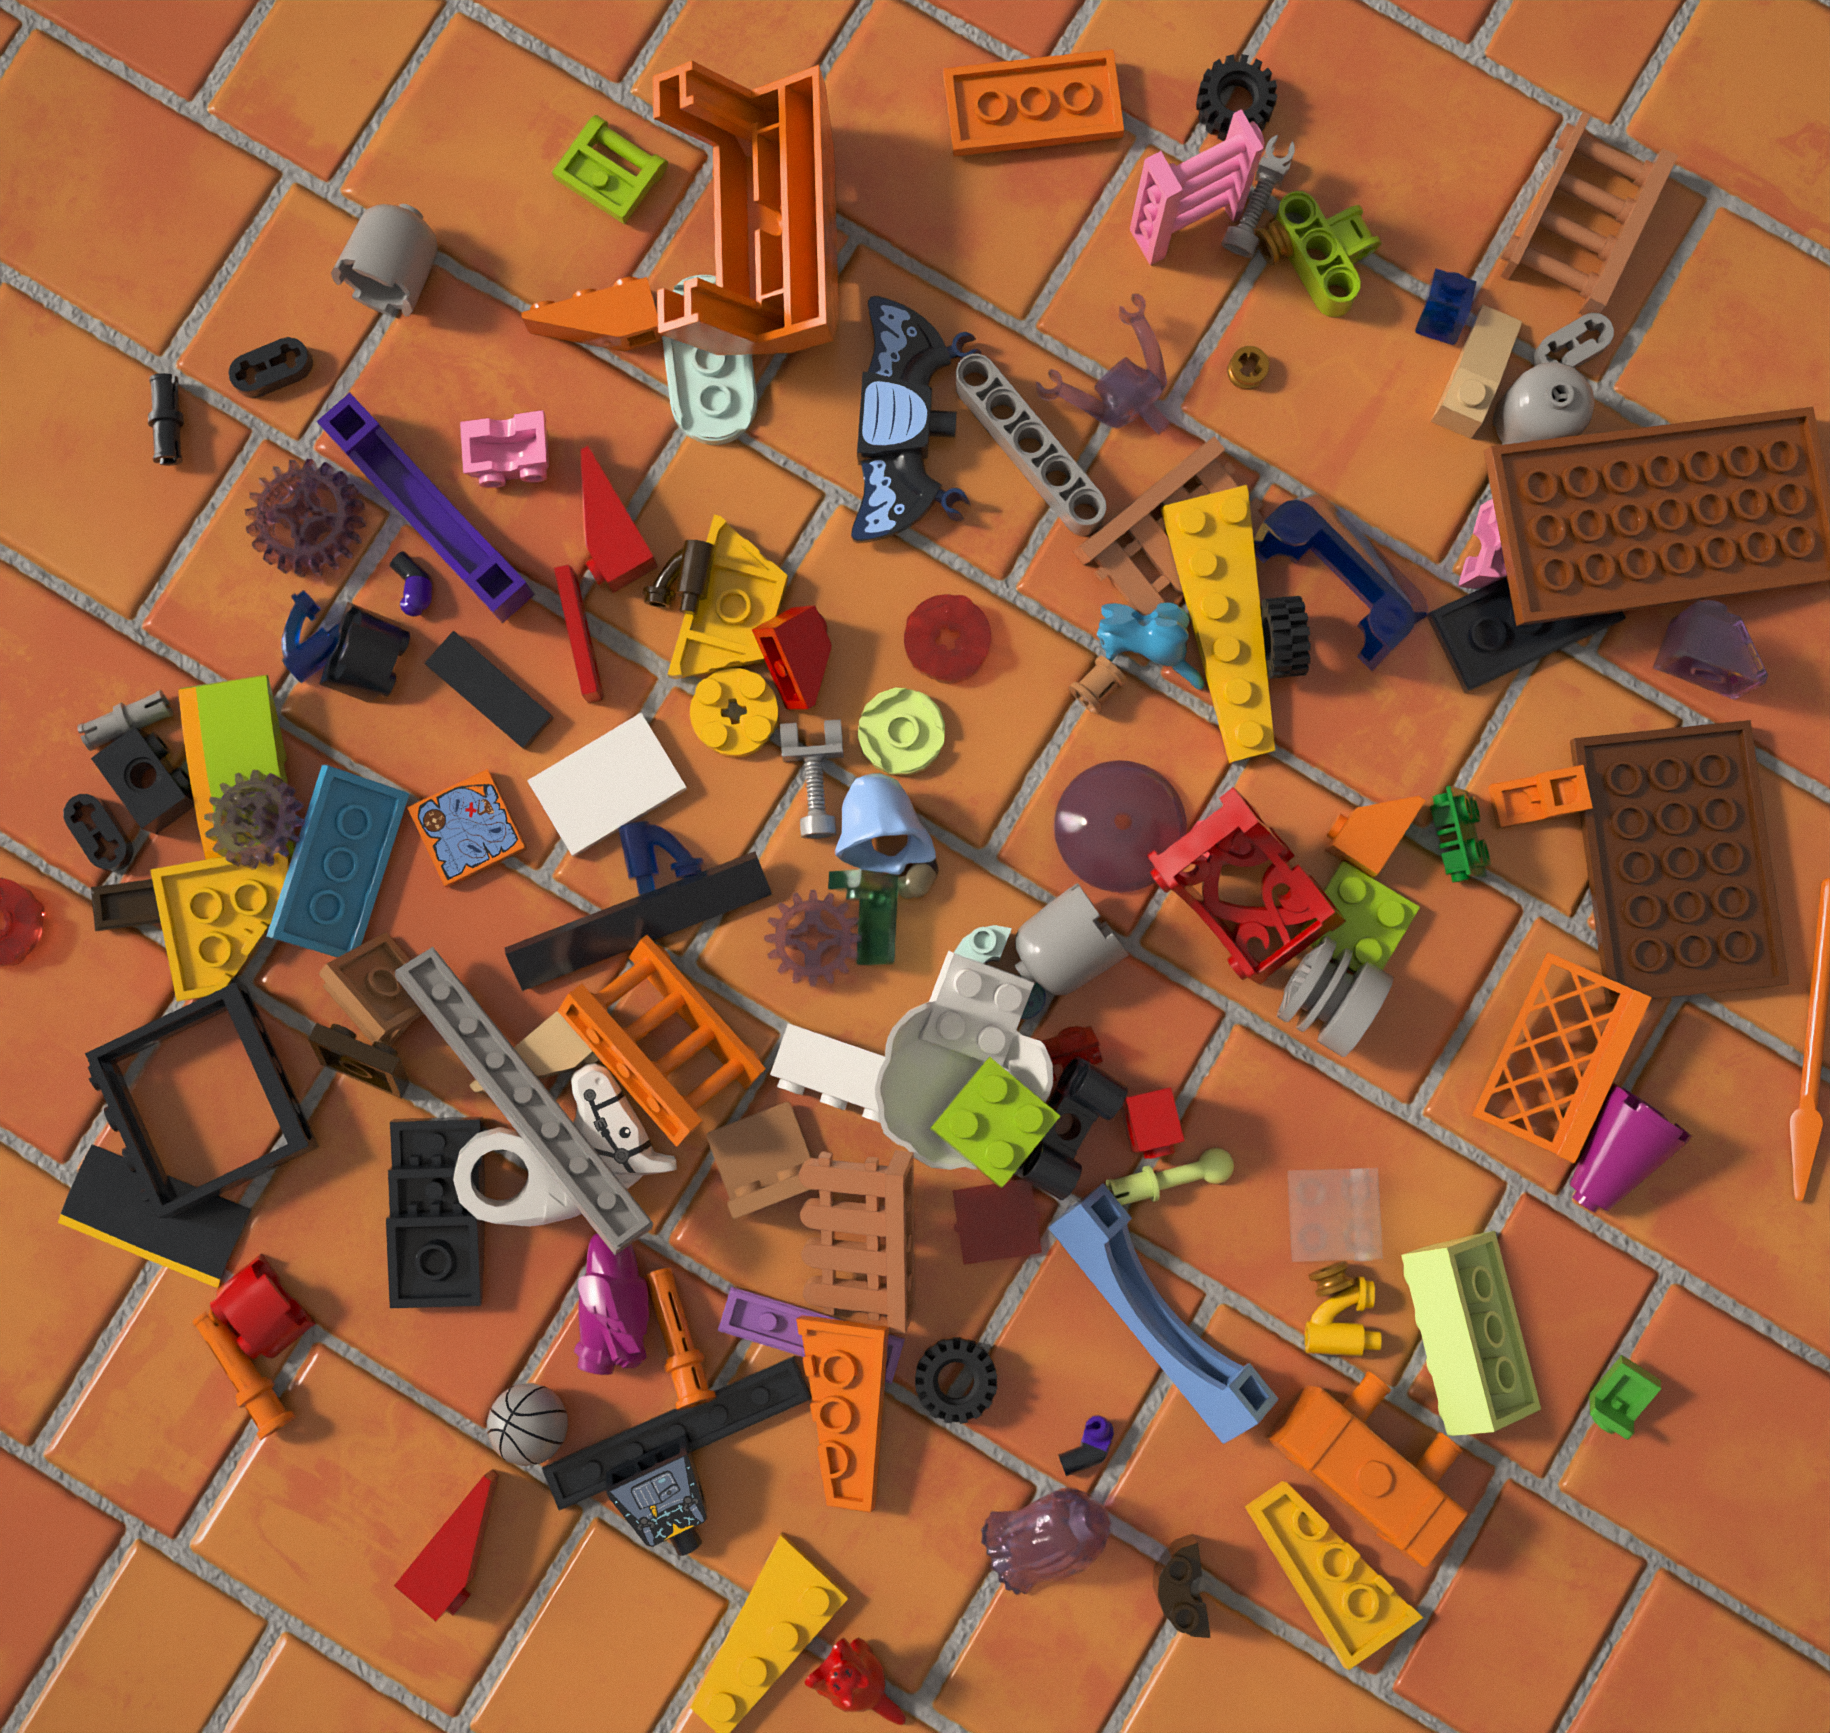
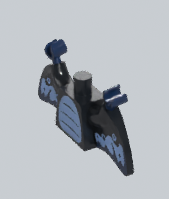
M872 296L868 300L869 316L874 335V353L868 372H863L857 459L858 465H861L864 494L851 531V538L855 543H867L885 539L908 529L927 514L935 501L942 504L947 515L953 521H962L964 519L959 511L951 508L955 502L962 501L971 506L965 492L961 489L942 490L943 485L926 473L923 459L928 458L929 436L955 438L956 411L931 410L932 388L929 387L931 377L937 370L951 365V359L959 357L962 360L963 357L969 354H981L979 349L962 353L963 345L974 341L976 338L971 333L960 332L953 339L952 345L946 347L940 334L924 317L903 304L880 296Z

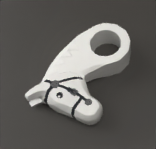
M596 1063L587 1064L574 1073L571 1078V1084L577 1109L573 1123L626 1189L636 1183L643 1175L665 1173L677 1169L674 1156L653 1151L641 1121L606 1066ZM503 1127L477 1133L460 1150L453 1182L459 1203L476 1219L494 1224L531 1227L570 1219L582 1214L517 1131ZM504 1149L514 1152L523 1159L528 1169L529 1175L525 1186L517 1195L509 1199L494 1200L485 1197L476 1189L472 1181L471 1172L474 1164L482 1155L492 1150Z

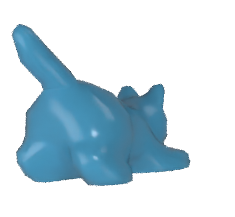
M1117 603L1102 605L1101 614L1106 619L1100 620L1096 635L1106 652L1107 659L1112 662L1118 654L1126 651L1139 653L1155 663L1171 666L1173 670L1188 680L1196 689L1201 690L1204 687V681L1200 673L1184 660L1187 653V640L1189 639V633L1186 630L1189 624V616L1181 607L1174 603H1160L1151 614L1144 616L1127 605Z

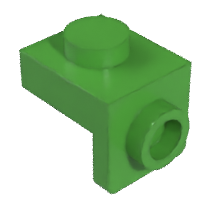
M1621 1355L1589 1393L1590 1415L1594 1422L1604 1431L1610 1434L1616 1432L1629 1440L1635 1433L1634 1421L1662 1389L1661 1380Z

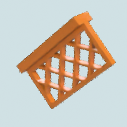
M1547 952L1472 1116L1553 1152L1557 1156L1575 1164L1652 997ZM1553 964L1569 971L1577 990L1551 999L1544 982L1551 965ZM1578 976L1594 982V984L1582 988ZM1603 986L1620 994L1611 1012L1594 1018L1584 992ZM1540 989H1542L1546 1001L1533 1005ZM1579 995L1589 1020L1563 1029L1553 1004ZM1548 1006L1558 1031L1532 1040L1525 1023L1531 1011ZM1608 1019L1602 1034H1600L1596 1023ZM1591 1025L1598 1043L1593 1053L1575 1059L1565 1034ZM1523 1029L1527 1042L1514 1046ZM1560 1036L1570 1061L1544 1070L1534 1045ZM1530 1047L1539 1072L1513 1080L1506 1064L1510 1054ZM1589 1060L1581 1076L1577 1064ZM1572 1066L1579 1082L1574 1094L1555 1099L1546 1075ZM1504 1070L1508 1083L1496 1086ZM1542 1077L1551 1102L1525 1110L1515 1086ZM1511 1087L1520 1110L1519 1113L1500 1118L1485 1111L1493 1093ZM1570 1101L1562 1117L1558 1105ZM1551 1107L1554 1108L1560 1125L1552 1141L1533 1132L1527 1117L1528 1115ZM1523 1118L1527 1130L1510 1122Z

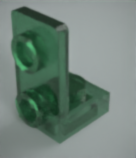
M862 869L829 871L828 889L846 892V900L859 901L857 964L864 966L892 965L895 960L899 876Z

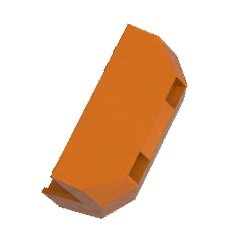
M694 61L654 75L653 118L713 146L716 285L696 277L684 281V296L665 288L657 290L658 334L715 355L793 353L834 341L839 319L835 158L827 90L819 65L753 90Z

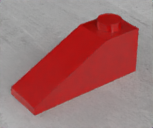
M586 446L580 450L585 545L592 559L585 563L597 584L600 585L607 582L614 593L658 568V565L589 446Z
M493 1469L479 1480L394 1584V1587L435 1622L446 1611L454 1616L471 1596L466 1587L475 1577L499 1477Z

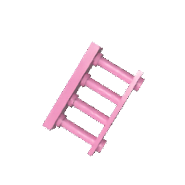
M1242 109L1233 114L1225 141L1177 166L1174 163L1168 164L1161 151L1145 159L1130 231L1149 265L1165 258L1172 233L1224 207L1232 222L1241 218L1265 144L1260 128L1253 121L1249 123Z

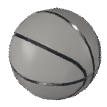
M535 1383L515 1385L504 1391L493 1403L487 1418V1434L494 1450L507 1462L520 1466L540 1464L551 1458L564 1443L563 1441L568 1430V1415L561 1399L548 1387Z

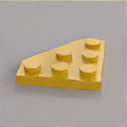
M288 845L150 870L177 1002L208 996L232 983L270 927L291 862Z

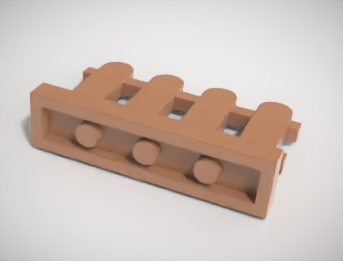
M1215 436L1201 445L1073 551L1083 565L1094 559L1100 566L1094 572L1098 579L1102 581L1108 576L1128 601L1126 605L1144 616L1151 614L1158 604L1164 603L1158 592L1168 584L1174 591L1183 593L1169 538L1163 531L1166 528L1163 516L1155 521L1149 512L1159 504L1163 507L1172 503L1238 487L1230 477L1236 471L1230 462L1222 467L1216 459L1217 456L1225 451V448ZM1194 477L1200 486L1189 494L1182 485ZM1258 497L1250 501L1253 538L1261 534L1264 529V519L1258 512L1264 505ZM1127 531L1133 541L1122 549L1116 540ZM1140 549L1161 574L1151 584L1130 559Z
M895 1150L889 1166L879 1165V1158L867 1157L865 1164L835 1161L833 1160V1153L821 1152L818 1159L811 1158L806 1160L798 1174L803 1186L808 1189L819 1190L820 1198L807 1200L800 1212V1219L805 1226L821 1230V1238L813 1237L807 1240L801 1252V1257L805 1264L813 1268L822 1269V1276H813L807 1280L803 1289V1297L810 1305L823 1307V1314L835 1315L837 1309L868 1312V1320L879 1321L882 1314L887 1315L889 1332L906 1334L916 1308L914 1152ZM834 1192L866 1195V1204L834 1200ZM880 1197H885V1206L880 1205ZM835 1232L866 1235L867 1243L835 1239ZM880 1237H886V1245H881ZM836 1270L867 1274V1281L836 1278ZM881 1276H887V1284L881 1283Z

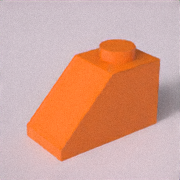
M1418 795L1358 807L1349 813L1347 817L1340 813L1326 833V836L1332 840L1325 851L1339 860L1347 862L1371 878L1375 877L1385 865L1426 800Z

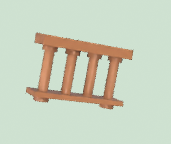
M1583 111L1574 126L1569 123L1565 125L1555 145V148L1561 150V153L1520 237L1512 234L1500 258L1507 261L1500 276L1506 280L1510 278L1518 264L1522 263L1579 290V296L1585 298L1579 311L1581 315L1601 313L1607 305L1679 156L1662 148L1653 162L1645 160L1642 163L1582 135L1591 117V114ZM1573 152H1577L1634 179L1633 184L1639 187L1634 199L1627 197L1626 200H1623L1564 172ZM1555 188L1616 216L1615 221L1621 224L1616 236L1611 234L1608 237L1602 236L1547 210L1546 207ZM1537 225L1598 253L1597 258L1603 261L1598 274L1591 271L1588 275L1528 247Z

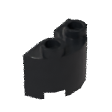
M347 602L338 628V643L332 654L328 657L319 684L365 702L374 700L378 695L388 697L396 681V673L392 672L398 656L403 655L408 647L410 632L401 629V624L396 620Z

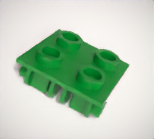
M1446 786L1447 793L1432 796L1434 805L1430 806L1435 828L1455 824V827L1437 831V837L1457 833L1458 840L1440 844L1439 848L1448 849L1460 846L1458 850L1441 853L1445 874L1451 875L1452 883L1469 880V876L1487 877L1485 866L1490 865L1491 861L1485 840H1478L1475 823L1480 822L1477 801L1474 796L1468 797L1466 790Z

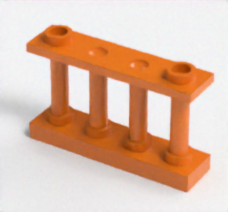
M646 935L639 941L629 956V959L635 964L597 994L590 993L583 984H580L568 993L557 1011L674 1145L678 1147L702 1123L703 1120L697 1114L699 1108L735 1079L747 1090L766 1068L761 1064L756 1051L738 1038L671 962L668 952L662 946L655 944ZM647 978L664 999L628 1027H620L607 1012V1008ZM677 1012L694 1032L656 1062L650 1061L637 1046V1042ZM706 1045L723 1066L688 1095H680L669 1083L667 1076Z

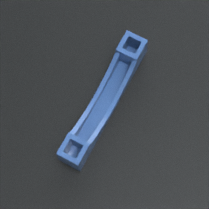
M1102 1183L1072 1205L1048 1228L1219 1440L1225 1444L1259 1424L1279 1398L1250 1363L1242 1366L1216 1351L1197 1336L1168 1306L1152 1284L1136 1254L1127 1223L1132 1218L1104 1183Z

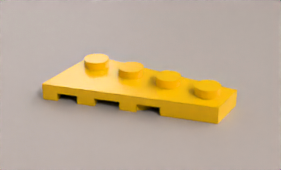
M782 1532L690 1706L716 1733H730L849 1598V1595Z

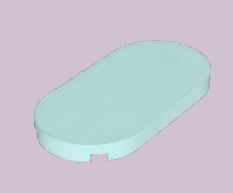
M695 275L685 278L674 286L673 292L684 296V281L696 277L716 285V276ZM662 336L670 405L677 425L688 437L702 444L721 445L736 440L749 429L757 412L758 402L752 354L715 355Z

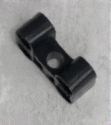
M1075 1056L1063 1070L1057 1087L1047 1102V1105L1060 1116L1071 1113L1073 1117L1072 1127L1064 1134H1057L1054 1124L1015 1173L1059 1200L1066 1199L1075 1188L1082 1172V1165L1074 1159L1077 1155V1150L1094 1121L1096 1122L1099 1116L1105 1120H1110L1117 1114L1126 1099L1128 1085L1081 1057Z

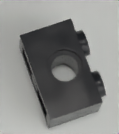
M134 726L91 759L141 829L157 834L195 807L191 793L190 778L182 768H173L165 757L170 753V750L155 732L148 734ZM155 768L157 776L154 784L144 789L141 783L143 774L147 770Z

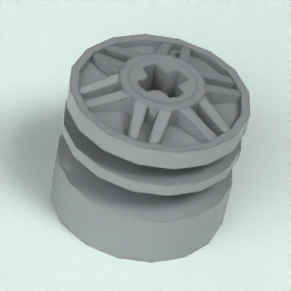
M1326 936L1314 950L1306 954L1295 969L1284 989L1283 1000L1276 1017L1284 1022H1289L1297 1011L1302 1008L1303 1011L1297 1022L1296 1029L1304 1032L1317 1018L1322 1020L1323 1024L1319 1030L1317 1042L1341 1057H1346L1362 1038L1380 1010L1392 986L1393 976L1368 961L1361 965L1353 975H1350L1346 971L1351 961L1352 951L1346 948L1336 957L1333 963L1329 962L1337 942Z

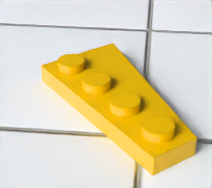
M1281 1481L1244 1506L1344 1668L1352 1669L1423 1618L1394 1591L1395 1589L1382 1576L1378 1575L1361 1558V1555L1349 1543L1344 1542L1329 1527V1524L1287 1482Z

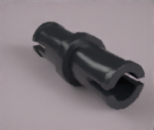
M167 373L154 374L149 378L152 411L148 413V424L153 428V461L156 464L160 462V465L164 466L178 465L183 461L180 428L184 425V415L179 412V378L177 376L172 377V374Z

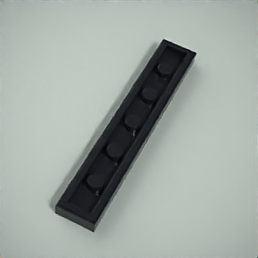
M754 851L505 947V955L521 990L524 991L633 949L646 935L654 941L772 895L757 854Z
M791 1356L714 1390L717 1398L708 1403L677 1411L676 1408L671 1409L543 1466L542 1471L558 1510L560 1511L605 1491L606 1472L683 1435H686L691 1452L810 1400L812 1398L795 1356Z

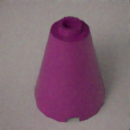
M1613 1082L1600 1108L1570 1182V1186L1576 1190L1572 1198L1594 1213L1597 1212L1599 1207L1609 1211L1686 1145L1692 1135L1677 1123L1674 1125L1670 1123L1663 1113Z

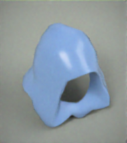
M872 773L855 779L842 805V834L835 848L836 857L851 866L875 876L884 872L900 875L909 863L932 862L936 858L932 838L920 822L910 798L898 780L881 773ZM890 835H908L907 845L895 856H887L877 852L872 845L873 838Z

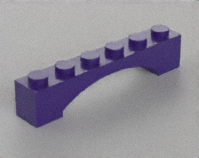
M350 392L317 421L337 446L502 624L535 595L526 581L449 502Z

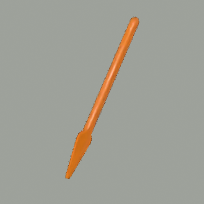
M1830 878L1824 879L1820 885L1799 1108L1794 1111L1790 1118L1794 1197L1797 1201L1804 1200L1824 1125L1823 1118L1818 1112V1100L1830 988Z

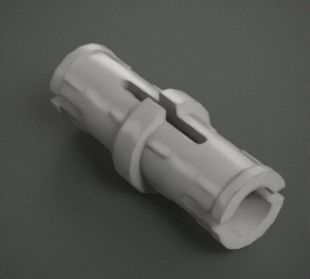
M159 690L155 694L129 705L120 703L113 706L112 712L87 723L79 724L77 726L78 732L80 734L85 733V735L80 736L86 748L92 751L96 747L118 739L134 726L141 729L164 718L172 717L173 710L171 707H166L170 705V702L164 692Z

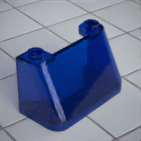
M1308 494L1286 501L1263 521L1254 538L1255 555L1263 563L1275 556L1289 557L1296 564L1311 549L1371 609L1369 614L1357 625L1363 632L1365 639L1363 648L1357 657L1373 671L1423 623L1428 613L1426 598L1328 499L1322 495Z

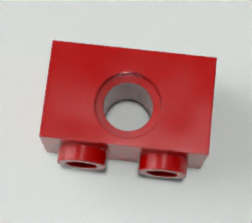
M1171 1087L1125 1099L1121 1112L1131 1152H1143L1144 1159H1152L1175 1153L1173 1144L1184 1142V1137Z

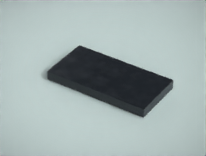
M1507 577L1437 608L1426 615L1464 693L1483 686L1626 619L1623 611L1516 626Z

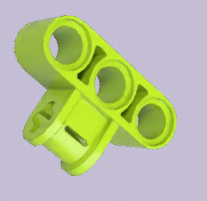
M1304 191L1290 192L1282 198L1273 220L1279 221L1290 237L1293 255L1289 257V260L1319 311L1328 317L1343 316L1350 310L1361 285L1359 275L1353 264L1376 251L1382 242L1378 236L1371 234L1362 218L1363 209L1360 205L1347 208L1326 219L1317 202L1310 194ZM1290 212L1298 213L1304 218L1305 222L1300 224L1293 223L1287 219L1285 214ZM1318 249L1323 252L1326 259L1321 261L1314 260L1307 254L1306 250ZM1338 285L1346 291L1347 296L1341 298L1332 295L1329 292L1328 286Z

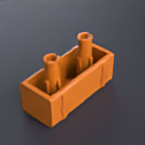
M1367 1371L1363 1380L1344 1404L1334 1399L1323 1388L1311 1385L1306 1386L1269 1432L1266 1439L1286 1455V1459L1294 1466L1302 1468L1377 1533L1376 1536L1384 1543L1394 1547L1408 1560L1422 1567H1427L1468 1514L1463 1507L1441 1490L1437 1484L1459 1454H1462L1463 1450L1454 1441L1439 1432L1416 1464L1408 1462L1367 1427L1368 1424L1365 1423L1383 1398L1391 1392V1389L1371 1372Z

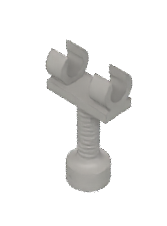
M1278 135L1272 137L1266 145L1265 154L1260 160L1255 176L1258 184H1256V188L1252 193L1253 196L1249 200L1240 224L1237 227L1229 226L1221 242L1224 248L1243 257H1253L1260 242L1259 238L1254 235L1258 221L1262 216L1272 189H1280L1294 156L1295 146L1293 141L1285 157L1277 158L1273 155Z
M841 719L824 720L826 745L799 747L797 723L780 724L783 762L804 760L806 767L805 775L809 811L806 817L800 819L801 838L821 839L836 835L835 817L828 815L824 810L826 809L824 806L825 797H823L825 793H823L824 784L822 783H824V780H822L823 767L821 766L822 759L844 757Z

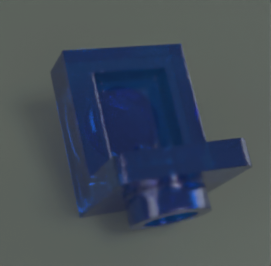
M1435 268L1415 332L1422 336L1455 345L1470 314L1477 281L1468 279L1456 272H1446Z

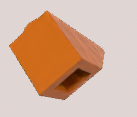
M625 277L616 281L612 287L598 291L592 288L583 289L574 293L570 299L556 303L551 300L541 301L532 305L530 310L521 312L522 319L530 334L623 352L663 341V335L658 334L657 309L647 277L640 279L637 277Z

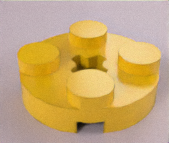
M728 668L717 671L698 683L691 700L690 719L697 737L708 748L725 757L739 758L758 752L764 746V743L770 739L778 726L779 708L773 690L761 675L746 669ZM731 702H737L739 707L747 708V714L740 716V723L732 724L729 717H722L723 710L728 709Z

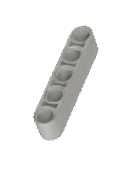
M978 353L963 357L956 369V392L959 398L1071 532L1079 536H1090L1096 533L1102 525L1106 512V500L1103 494L989 358ZM977 372L982 374L987 381L981 386L975 387L967 384L964 378L970 373ZM998 405H1005L1013 410L1014 415L1008 419L1001 420L996 418L991 411ZM1025 438H1033L1040 442L1042 447L1035 453H1028L1020 448L1019 442ZM1052 471H1061L1067 475L1069 482L1063 486H1054L1048 482L1046 476ZM1080 504H1088L1095 509L1097 515L1090 520H1084L1075 514L1074 508Z

